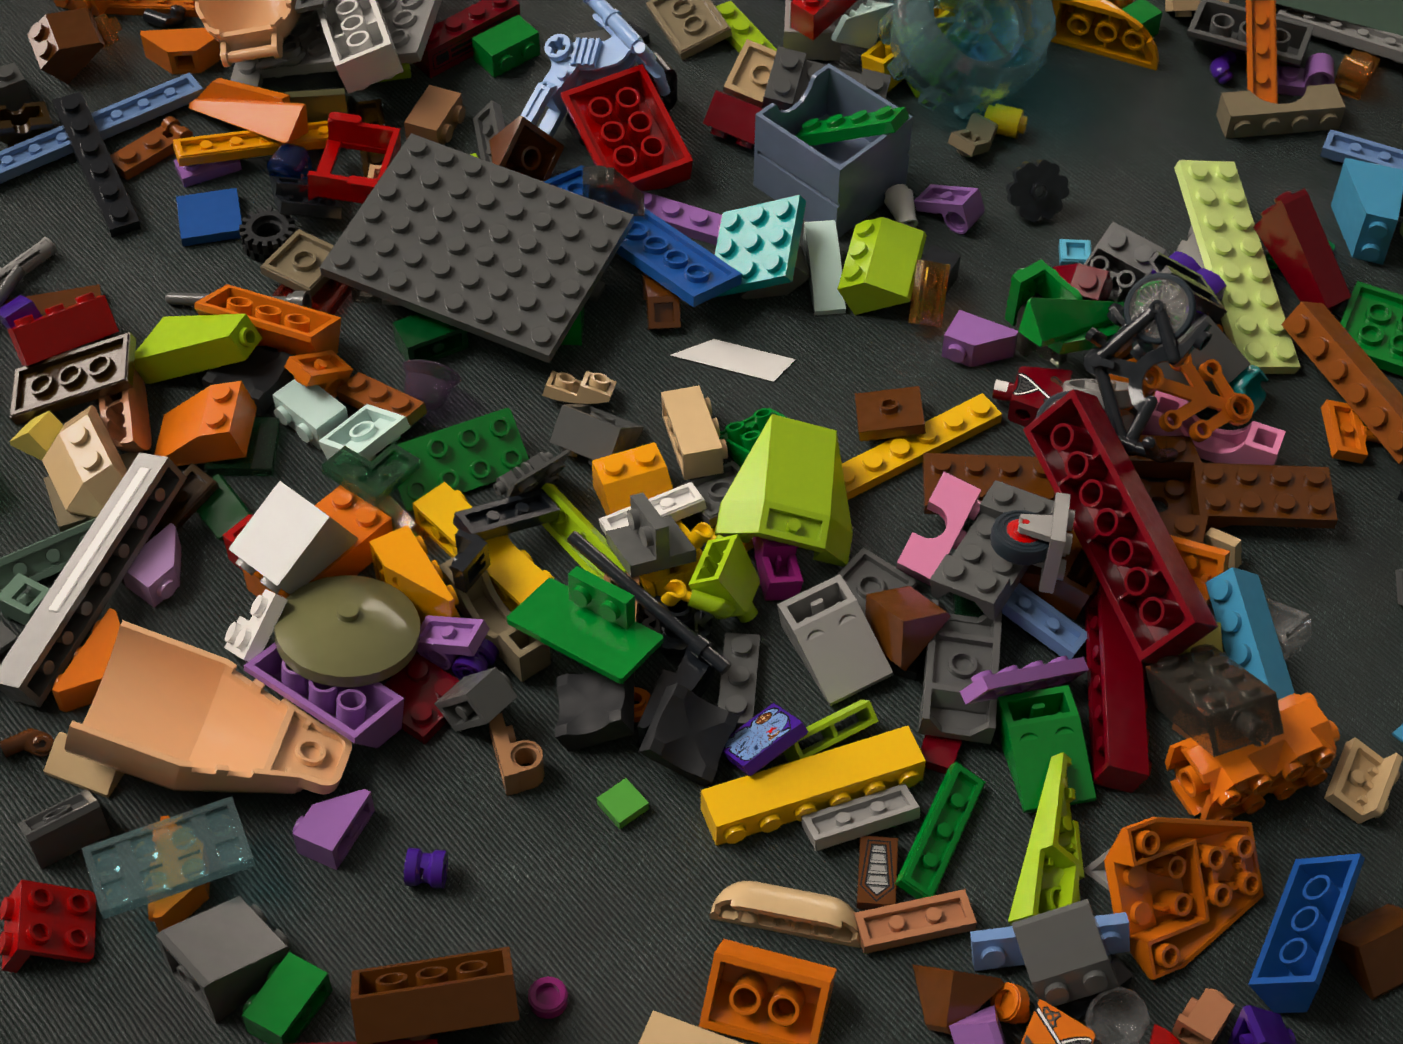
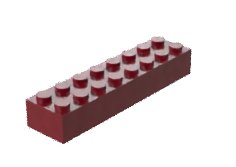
M1072 389L1026 426L1023 431L1055 494L1056 492L1070 494L1069 509L1075 510L1073 530L1140 662L1165 665L1219 626L1097 396Z

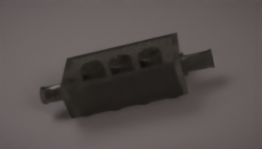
M1198 645L1193 647L1188 653L1178 656H1165L1160 658L1157 663L1146 666L1153 705L1213 757L1251 744L1260 747V741L1266 745L1272 737L1284 733L1276 692L1213 645Z

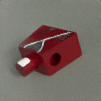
M1022 366L1018 370L1015 383L996 379L992 399L1010 402L1009 421L1026 427L1035 420L1038 410L1048 398L1063 392V383L1071 380L1072 371Z

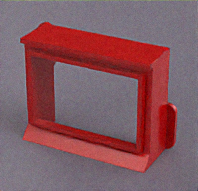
M331 112L328 118V141L317 171L308 172V201L320 196L363 204L400 150V128L364 123L359 115ZM341 147L385 154L377 179L355 175L346 177L332 174Z

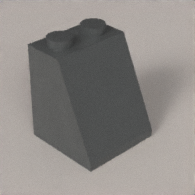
M1196 312L1191 327L1178 339L1179 345L1187 341L1202 321L1206 320L1212 325L1208 330L1212 334V338L1201 351L1194 348L1191 352L1192 363L1198 371L1199 366L1209 359L1218 361L1222 367L1223 375L1228 383H1230L1250 365V362L1208 315ZM1188 313L1175 326V332L1184 324ZM1168 362L1157 364L1161 368L1164 378L1190 386L1183 373L1173 370ZM1207 366L1208 372L1213 375L1212 368ZM1204 381L1210 392L1217 395L1218 391L1213 382Z
M240 896L168 927L156 935L170 973L216 1024L247 1001L251 995L261 990L266 983L270 969L275 963H281L289 952L288 949L291 948L289 940L281 930L276 929L272 931L266 924L268 920L262 910L254 903L249 906Z

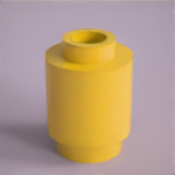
M997 103L995 106L988 105L984 116L998 124L996 134L1017 139L1019 133H1025L1028 117L1023 116V109Z

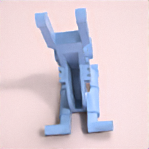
M583 0V2L594 10L593 19L599 27H603L612 36L611 38L601 41L600 38L595 40L594 38L581 39L576 37L575 42L572 43L565 34H555L545 43L544 50L551 61L550 71L544 80L537 84L520 116L525 117L536 125L547 105L549 109L539 128L551 137L555 135L567 113V108L560 96L561 92L632 68L635 62L638 65L643 64L646 71L653 77L659 95L666 96L670 93L664 69L656 61V55L644 43L641 36L620 16L622 13L614 9L606 0Z

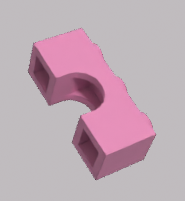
M943 472L928 501L927 509L942 517L946 529L936 538H924L912 532L897 561L896 568L930 586V578L945 555H950L953 549L956 550L967 534L963 528L968 519L975 521L980 512L979 504L981 503L978 499L981 489Z

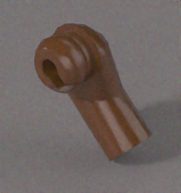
M30 728L1 740L0 746L6 758L22 751L37 756H47L50 754L54 739L48 733Z

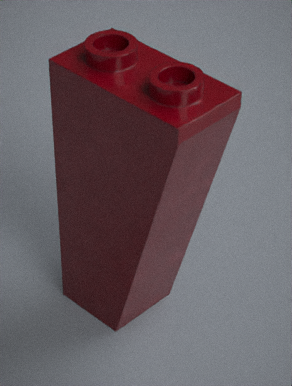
M1305 188L1295 193L1288 190L1274 200L1275 205L1270 206L1260 214L1262 219L1253 228L1300 302L1323 303L1332 312L1351 297L1308 192Z

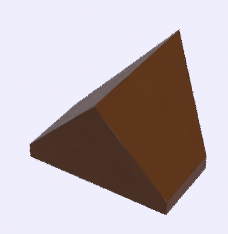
M912 964L924 1021L927 1028L931 1031L951 1034L950 1025L972 1015L1005 985L1003 980L997 977Z

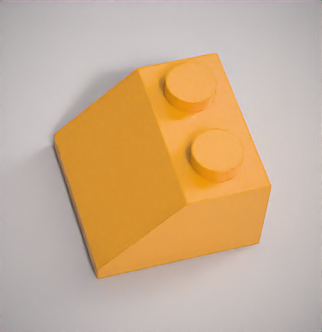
M655 442L592 460L593 487L606 515L631 506L630 495L644 493L649 499L673 489L667 465Z

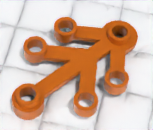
M1191 354L1184 361V365L1180 367H1174L1169 364L1173 370L1183 373L1190 386L1164 378L1161 368L1157 365L1153 366L1145 376L1149 384L1145 380L1143 381L1144 393H1151L1157 390L1190 401L1177 410H1168L1160 416L1159 425L1165 432H1173L1182 425L1183 421L1207 407L1220 411L1207 421L1198 420L1189 427V435L1196 442L1208 439L1214 430L1226 423L1234 426L1246 424L1250 421L1254 412V404L1250 397L1233 391L1222 373L1220 363L1214 359H1209L1202 363L1198 371L1192 363ZM1207 366L1212 368L1213 375L1208 372ZM1204 381H1212L1220 396L1212 394ZM1167 417L1173 419L1174 426L1169 424ZM1198 426L1203 429L1204 435H1201L1198 432Z

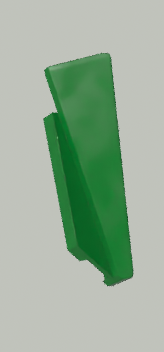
M1030 298L1018 332L1039 347L1048 346L1059 355L1100 348L1085 338L1087 332L1094 327L1106 335V341H1108L1121 328L1107 317L1108 307L1113 303H1118L1124 307L1125 302Z

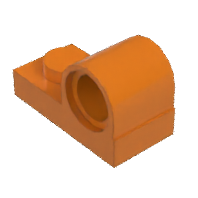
M332 350L289 356L284 366L294 375V379L298 383L306 387L319 385L334 398L338 396L336 390L347 382L353 371V368Z

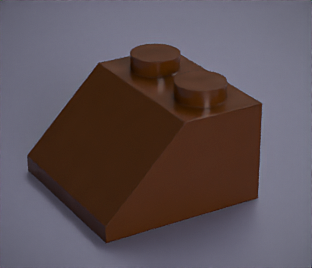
M88 8L45 14L39 22L31 27L30 32L27 34L40 69L66 84H69L105 45L92 12Z

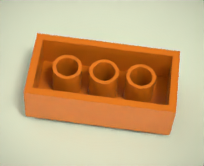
M344 482L315 506L355 535L358 540L310 582L332 576L358 575L373 562L369 541L393 531L391 517ZM242 569L247 589L256 597L262 595L265 589L273 592L260 582L263 575L258 571L252 576ZM282 589L278 592V595L284 598L290 595Z

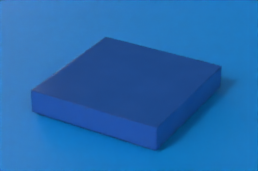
M237 188L176 197L180 236L183 246L241 238L239 226L242 225V217Z

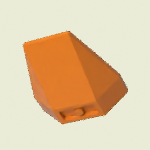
M1151 817L1123 827L1104 859L1113 914L1126 912L1129 920L1130 953L1147 977L1153 980L1184 968L1264 896L1252 822Z

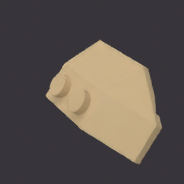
M93 405L63 425L42 460L66 511L89 518H96L127 472L97 409Z

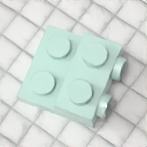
M366 404L318 442L329 463L348 469L357 464L362 466L372 461L383 448L398 441L401 434L407 431L410 425L406 416Z

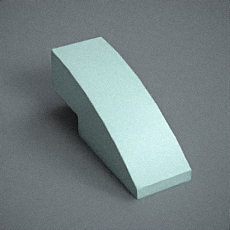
M835 220L804 222L803 241L807 265L811 275L808 282L814 316L846 313L845 300L837 290L842 274V264Z

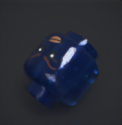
M286 143L281 145L267 163V169L270 179L271 176L305 179L308 172L312 170V161L305 148Z

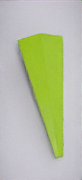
M1064 752L1052 756L1008 919V923L1011 925L1013 922L1081 901L1079 880L1084 878L1079 824L1077 821H1072L1070 802L1074 801L1076 797L1075 789L1068 788L1066 770L1067 767L1072 765L1071 758Z

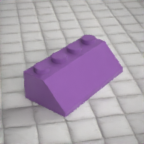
M275 642L244 665L245 672L355 744L379 748L402 729L404 698L380 682L359 687H335L313 682L294 672L282 660Z

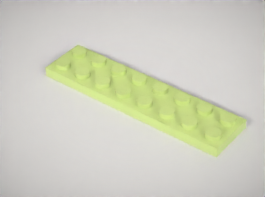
M1179 160L1174 169L1205 269L1218 274L1227 285L1221 300L1222 305L1227 311L1221 318L1225 335L1250 362V365L1259 367L1264 374H1295L1301 366L1292 338L1281 325L1285 321V317L1259 236L1253 228L1255 224L1235 162Z

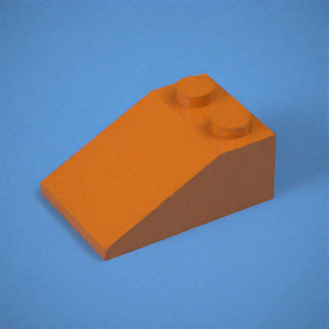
M236 381L210 385L164 414L154 455L169 457L176 466L246 457L257 405L243 382Z

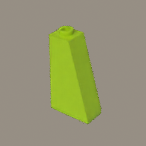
M247 314L166 316L160 320L136 350L134 368L146 384H152L245 361L261 341L262 336Z

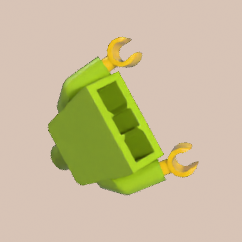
M698 523L687 538L697 549L703 547L705 543L707 544L688 584L692 592L687 591L686 585L681 580L674 579L664 587L665 590L670 592H666L661 597L662 603L667 606H674L680 600L688 602L687 606L707 612L717 619L737 616L742 623L753 620L758 611L752 601L760 581L739 535L724 537L718 534L716 537L713 535V530L708 523Z

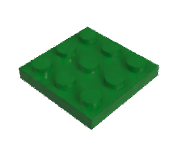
M1357 281L1340 324L1379 369L1403 376V295Z

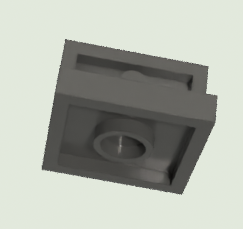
M644 493L630 495L631 510L627 511L629 526L606 531L608 546L631 578L697 561L695 547L671 516L661 517Z

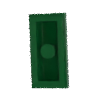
M217 474L213 479L217 481L219 488L202 504L197 513L216 538L224 541L223 534L252 513L224 477Z

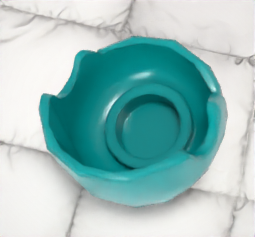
M1249 365L1229 384L1235 393H1242L1250 397L1254 404V414L1266 397V393L1261 387V381L1267 382L1268 378L1259 367Z

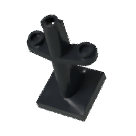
M1158 251L1149 259L1156 273L1173 274L1183 279L1190 286L1195 296L1196 310L1217 321L1227 313L1202 275ZM1162 280L1159 291L1131 317L1133 321L1150 306L1152 301L1160 300L1169 307L1172 320L1189 306L1188 297L1183 288L1177 283ZM1113 303L1108 307L1107 317L1121 328L1108 342L1127 326L1124 318V307L1118 303ZM1156 324L1145 332L1144 335L1153 336L1158 331ZM1137 339L1116 358L1124 360L1131 354L1138 361L1143 355L1153 351L1154 348L1152 344Z

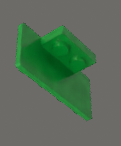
M504 408L387 447L384 451L402 503L407 512L413 511V502L443 482H446L454 491L459 490L462 493H466L497 482L496 479L510 470L513 472V468L516 466L521 469V463L527 462L529 459L510 408Z
M578 566L568 573V586L553 578H548L507 616L508 625L619 684L624 683L663 644V635L635 621V595Z

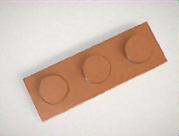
M965 889L854 913L859 930L860 944L864 954L973 931L976 929L977 924Z

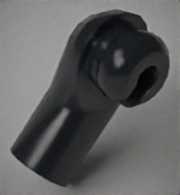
M172 5L170 13L167 14L146 9L143 13V21L161 28L180 25L186 19L184 16L186 9L181 5Z

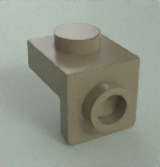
M973 113L967 128L952 132L948 144L957 148L956 151L966 157L989 152L998 129V124L978 113Z

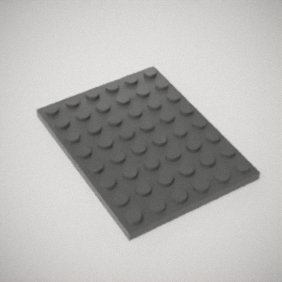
M411 133L319 268L322 276L550 363L634 224V215Z

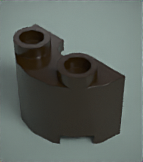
M45 101L23 103V106L17 111L8 110L6 105L0 106V142L7 144L8 148L50 131L52 128V121Z

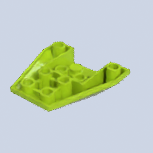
M772 414L720 503L715 535L718 536L720 534L726 537L738 534L744 543H748L756 536L813 550V560L845 567L849 561L853 531L837 430Z

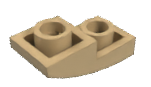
M552 370L542 396L576 404L609 402L617 381L609 379L602 373H592L586 371L582 381L568 373H558Z

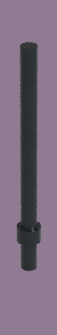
M577 531L569 535L567 542L620 588L635 595V600L688 645L687 650L696 658H703L722 675L729 670L731 663L712 648L713 643L702 633L697 635Z

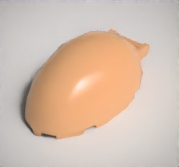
M194 0L196 12L207 32L220 43V58L224 67H231L232 63L272 56L275 59L282 58L283 42L298 23L301 13L297 14L295 10L296 0Z

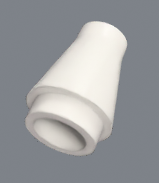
M905 184L891 186L885 192V205L897 222L915 228L918 221L916 219L913 191Z

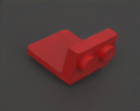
M21 879L10 896L4 897L0 907V920H4V931L0 935L2 971L17 973L30 955L88 963L94 957L96 895L92 891Z

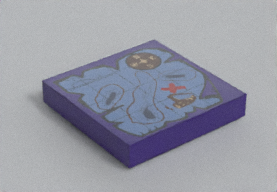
M772 703L730 735L721 755L748 776H752L806 736L808 730L802 721L775 703Z

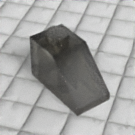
M600 165L583 167V197L634 216H644V194L614 167Z

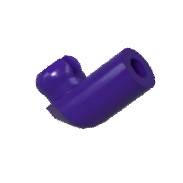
M1231 50L1223 53L1210 65L1212 76L1216 77L1218 83L1222 85L1233 78L1229 68L1237 61V56Z

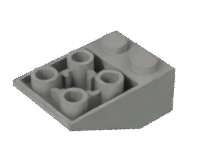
M841 574L777 604L781 627L830 706L893 676V671L857 599Z

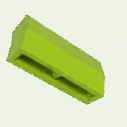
M859 700L807 726V735L799 741L819 731L824 739L801 750L798 742H796L783 752L788 762L814 755L879 722L869 700ZM856 714L859 722L839 732L836 731L835 723Z

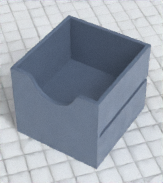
M828 63L812 75L805 93L791 108L780 111L777 105L771 103L756 114L753 185L774 200L801 195L807 201L803 220L806 222L835 220L837 235L840 238L857 223H860L885 204L884 199L887 189L897 184L906 185L909 154L907 153L910 150L913 117L909 115L910 118L895 133L809 146L795 135L802 129V124L810 119L826 120L837 114H842L843 117L851 116L861 110H867L868 113L875 112L886 106L898 108Z

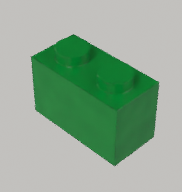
M520 15L472 38L474 61L493 78L540 55L539 32Z
M288 952L281 963H275L270 969L266 983L258 994L251 995L247 1000L242 1014L247 1032L267 1044H295L333 991L328 973Z

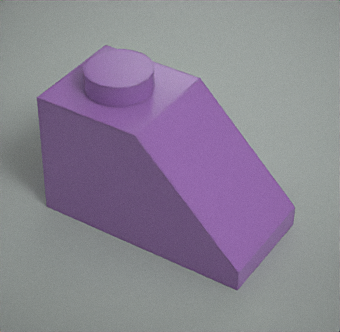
M959 310L944 334L942 357L969 367L1013 357L1016 350L1018 331Z
M362 789L312 804L306 815L298 818L293 828L292 834L298 854L337 870L375 812L371 791Z

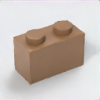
M429 85L404 121L406 140L412 133L445 145L446 142L448 143L452 138L454 129L458 123L461 124L465 117V107L462 105L461 93Z

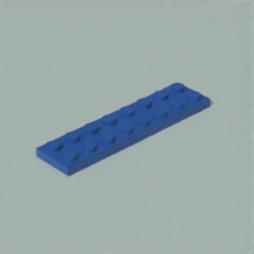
M578 166L543 181L634 215V224L616 253L692 307L741 284L742 273L624 193L610 194L603 179L584 166Z

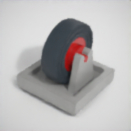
M1056 492L1051 515H1039L1027 510H1012L1004 512L997 517L991 529V546L997 555L1006 561L1018 565L1041 567L1039 592L1053 594L1056 580L1063 581L1067 560L1062 559V557L1070 554L1073 534L1067 533V530L1072 531L1075 510L1069 509L1070 494Z

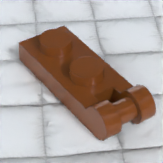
M168 116L162 121L161 126L113 153L110 157L118 174L128 181L175 153L173 148L174 139L193 137V133L187 127L181 126L176 118Z

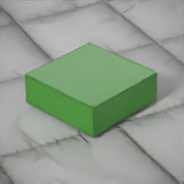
M627 778L597 797V805L619 830L649 810V802Z

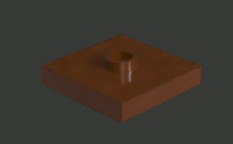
M920 386L855 394L859 441L926 433Z

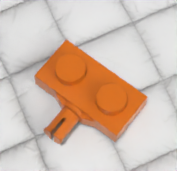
M1327 399L1321 406L1332 458L1363 463L1368 456L1365 442L1370 441L1381 444L1348 403Z

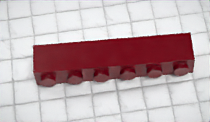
M1099 585L1084 605L1085 631H1087L1086 655L1089 668L1087 679L1091 775L1093 784L1133 793L1149 778L1152 768L1151 761L1148 759L1150 732L1146 728V712L1148 708V701L1144 694L1146 670L1143 668V662H1140L1102 585Z

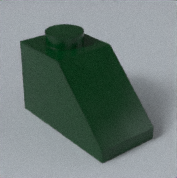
M420 313L392 323L395 344L410 370L469 348L467 331Z

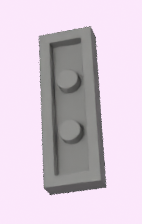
M904 783L801 816L802 828L815 851H819L920 818V807Z

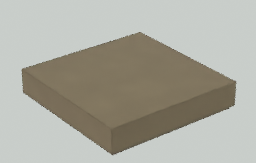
M298 229L260 266L261 274L293 290L309 291L312 298L330 280V278L321 275L319 267L334 245Z

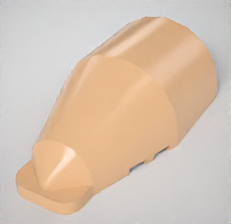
M123 620L120 624L111 657L90 709L82 724L75 721L71 722L64 749L73 755L173 791L296 794L305 789L323 795L335 791L338 787L352 750V742L329 726L320 723L287 699L283 698L280 701L264 690V683L258 679L252 682L236 671L237 665L229 659Z

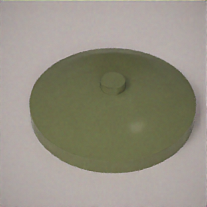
M356 575L326 577L310 582L295 590L286 598L288 601L277 624L274 626L275 644L282 660L302 677L319 684L335 687H359L390 678L408 665L416 654L420 641V618L411 600L400 590L388 583Z

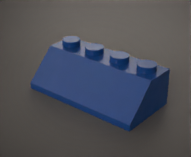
M1361 853L1295 859L1248 984L1272 1012L1297 1013L1308 1011L1320 986L1365 860Z

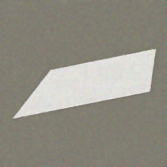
M716 339L670 355L773 382L796 360Z

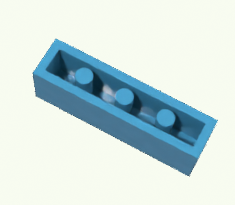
M1232 567L1205 582L1216 621L1221 623L1222 642L1243 711L1249 713L1294 694L1293 685L1259 575Z

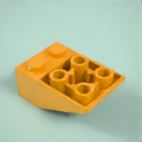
M406 525L369 541L376 579L392 585L411 600L418 612L420 624H422L427 615L460 618L455 608V605L459 604L457 594L452 585L446 586L442 581L443 574L436 560H429L427 547L420 535L415 537L409 526Z

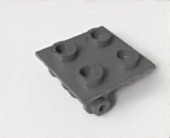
M567 449L556 457H553L549 451L546 453L539 452L528 459L527 462L521 463V469L516 466L513 468V472L510 470L496 479L497 482L493 484L495 492L499 496L504 494L506 498L535 491L540 487L542 488L545 483L555 484L559 480V473L565 468L564 463L570 451Z

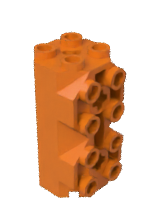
M1306 692L1302 695L1294 693L1169 746L1165 765L1167 772L1174 769L1176 779L1170 781L1173 792L1190 815L1195 816L1201 813V819L1231 821L1242 813L1252 814L1261 809L1266 803L1263 797L1267 793L1274 794L1278 800H1284L1294 794L1299 788L1306 785L1314 787L1324 781L1328 776L1325 770L1336 757L1337 748L1335 742L1339 741L1340 734L1335 723L1328 720L1318 707L1317 700L1311 693Z

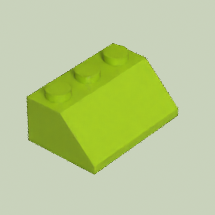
M885 217L864 220L855 225L837 288L855 315L910 302L927 237L924 231Z

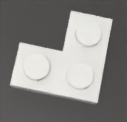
M265 589L263 594L257 596L252 604L250 611L251 619L248 620L239 616L237 622H233L230 625L225 636L227 643L224 648L247 662L264 650L288 599Z

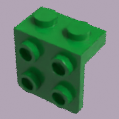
M1040 259L1026 268H1020L1012 275L1005 319L1012 326L1021 322L1030 298L1083 300V297L1055 269Z

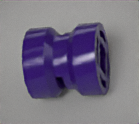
M484 638L474 656L460 655L457 657L452 666V671L461 680L465 676L488 670V666H492L495 663L499 650L491 641Z
M408 848L404 865L405 886L417 887L424 883L429 884L432 888L444 889L448 873V851L435 850L432 853H424L421 848Z

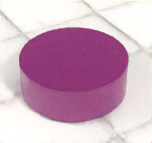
M542 977L536 980L528 991L531 1011L536 1016L544 1019H552L561 1015L568 1005V993L565 984L555 977Z

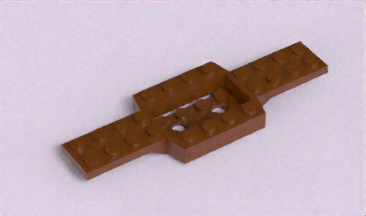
M1141 435L1140 442L1145 437L1151 436L1156 440L1158 448L1176 449L1178 457L1174 461L1158 463L1138 455H1131L1129 457L1140 479H1185L1183 482L1178 480L1148 482L1145 479H1141L1151 500L1161 501L1167 506L1165 511L1158 513L1169 534L1176 537L1203 543L1204 535L1211 527L1221 529L1230 525L1335 529L1338 521L1329 467L1202 463L1190 436ZM924 453L923 455L924 514H936L928 510L927 506L943 472L981 489L978 499L980 501L983 500L995 480L1052 501L1055 500L1056 494L1037 457Z

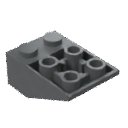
M1113 221L1084 265L1109 271L1113 287L1108 301L1125 302L1126 296L1133 285L1152 273L1154 268L1150 264L1149 259L1155 252L1158 251L1167 257L1168 255L1166 249ZM1138 292L1132 301L1131 311L1135 308Z

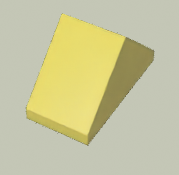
M47 411L31 419L10 440V444L35 458L43 460L62 429L63 424L50 411Z

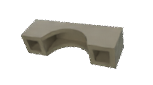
M1336 84L1307 86L1305 94L1301 99L1288 104H1275L1264 101L1250 90L1221 93L1216 116L1224 137L1227 139L1336 130L1340 128L1346 107Z
M455 556L439 565L443 574L442 581L446 586L452 585L457 594L459 604L455 605V607L465 618L483 619L486 622L489 631L485 638L498 648V656L521 682L551 665L550 647L507 624V616L511 612L497 594L487 570H485L470 590L464 593L454 586L451 565Z

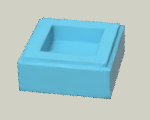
M1060 239L1058 245L1059 265L1084 264L1091 254V240Z

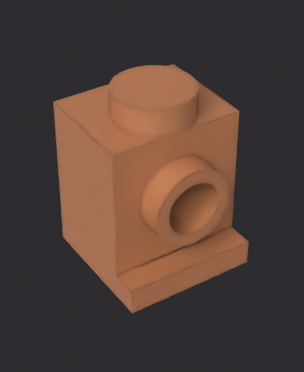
M1206 988L1199 1000L1194 997L1189 1000L1182 1014L1180 1013L1172 1034L1181 1044H1215L1228 1023L1235 1004L1228 1001L1221 992Z

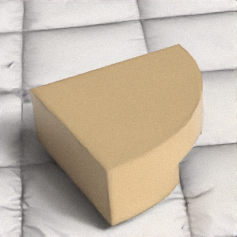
M1211 527L1205 533L1207 545L1229 550L1228 568H1238L1241 565V539Z

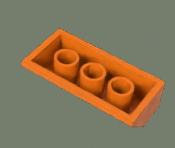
M229 284L195 302L194 309L199 315L247 314L262 336L257 346L272 347L277 349L278 352L283 351L291 355L332 350L336 354L338 353L341 317Z

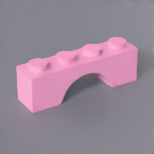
M1156 390L1154 396L1157 398L1158 403L1142 435L1190 436L1189 427L1198 420H1201L1196 415L1183 421L1182 425L1173 432H1165L1159 425V418L1168 410H1177L1189 403V401ZM1167 417L1169 424L1174 426L1173 419ZM1253 421L1248 426L1237 430L1218 428L1212 432L1208 439L1202 442H1196L1193 439L1192 441L1199 457L1214 463L1275 465L1286 431ZM1198 426V432L1201 435H1204L1203 429Z

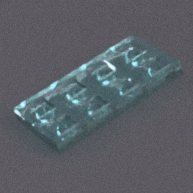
M232 796L82 848L103 920L256 866Z

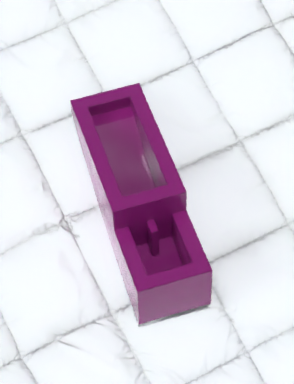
M754 536L752 539L756 564L765 601L787 600L800 594L803 578L795 555L797 546Z

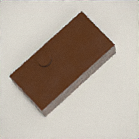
M510 946L352 971L350 1001L357 1044H371L407 1038L410 1041H420L429 1038L431 1034L519 1020Z

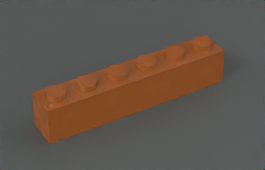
M1301 301L1281 325L1398 464H1403L1402 394L1323 303Z

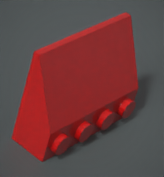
M643 64L561 92L560 96L610 194L664 189L690 179L693 159Z

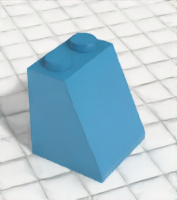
M1345 157L1331 202V208L1352 258L1378 264L1384 263L1399 218L1403 196L1402 169Z

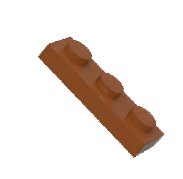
M360 372L350 377L347 382L336 390L340 401L359 410L366 404L406 416L410 427L427 413L424 402Z

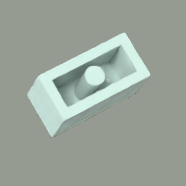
M293 379L273 394L276 408L274 414L279 422L285 426L289 425L304 442L312 443L319 450L322 448L318 441L348 419L346 406L319 385L306 387Z

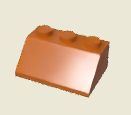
M723 939L714 952L699 1027L760 1044H819L837 968Z

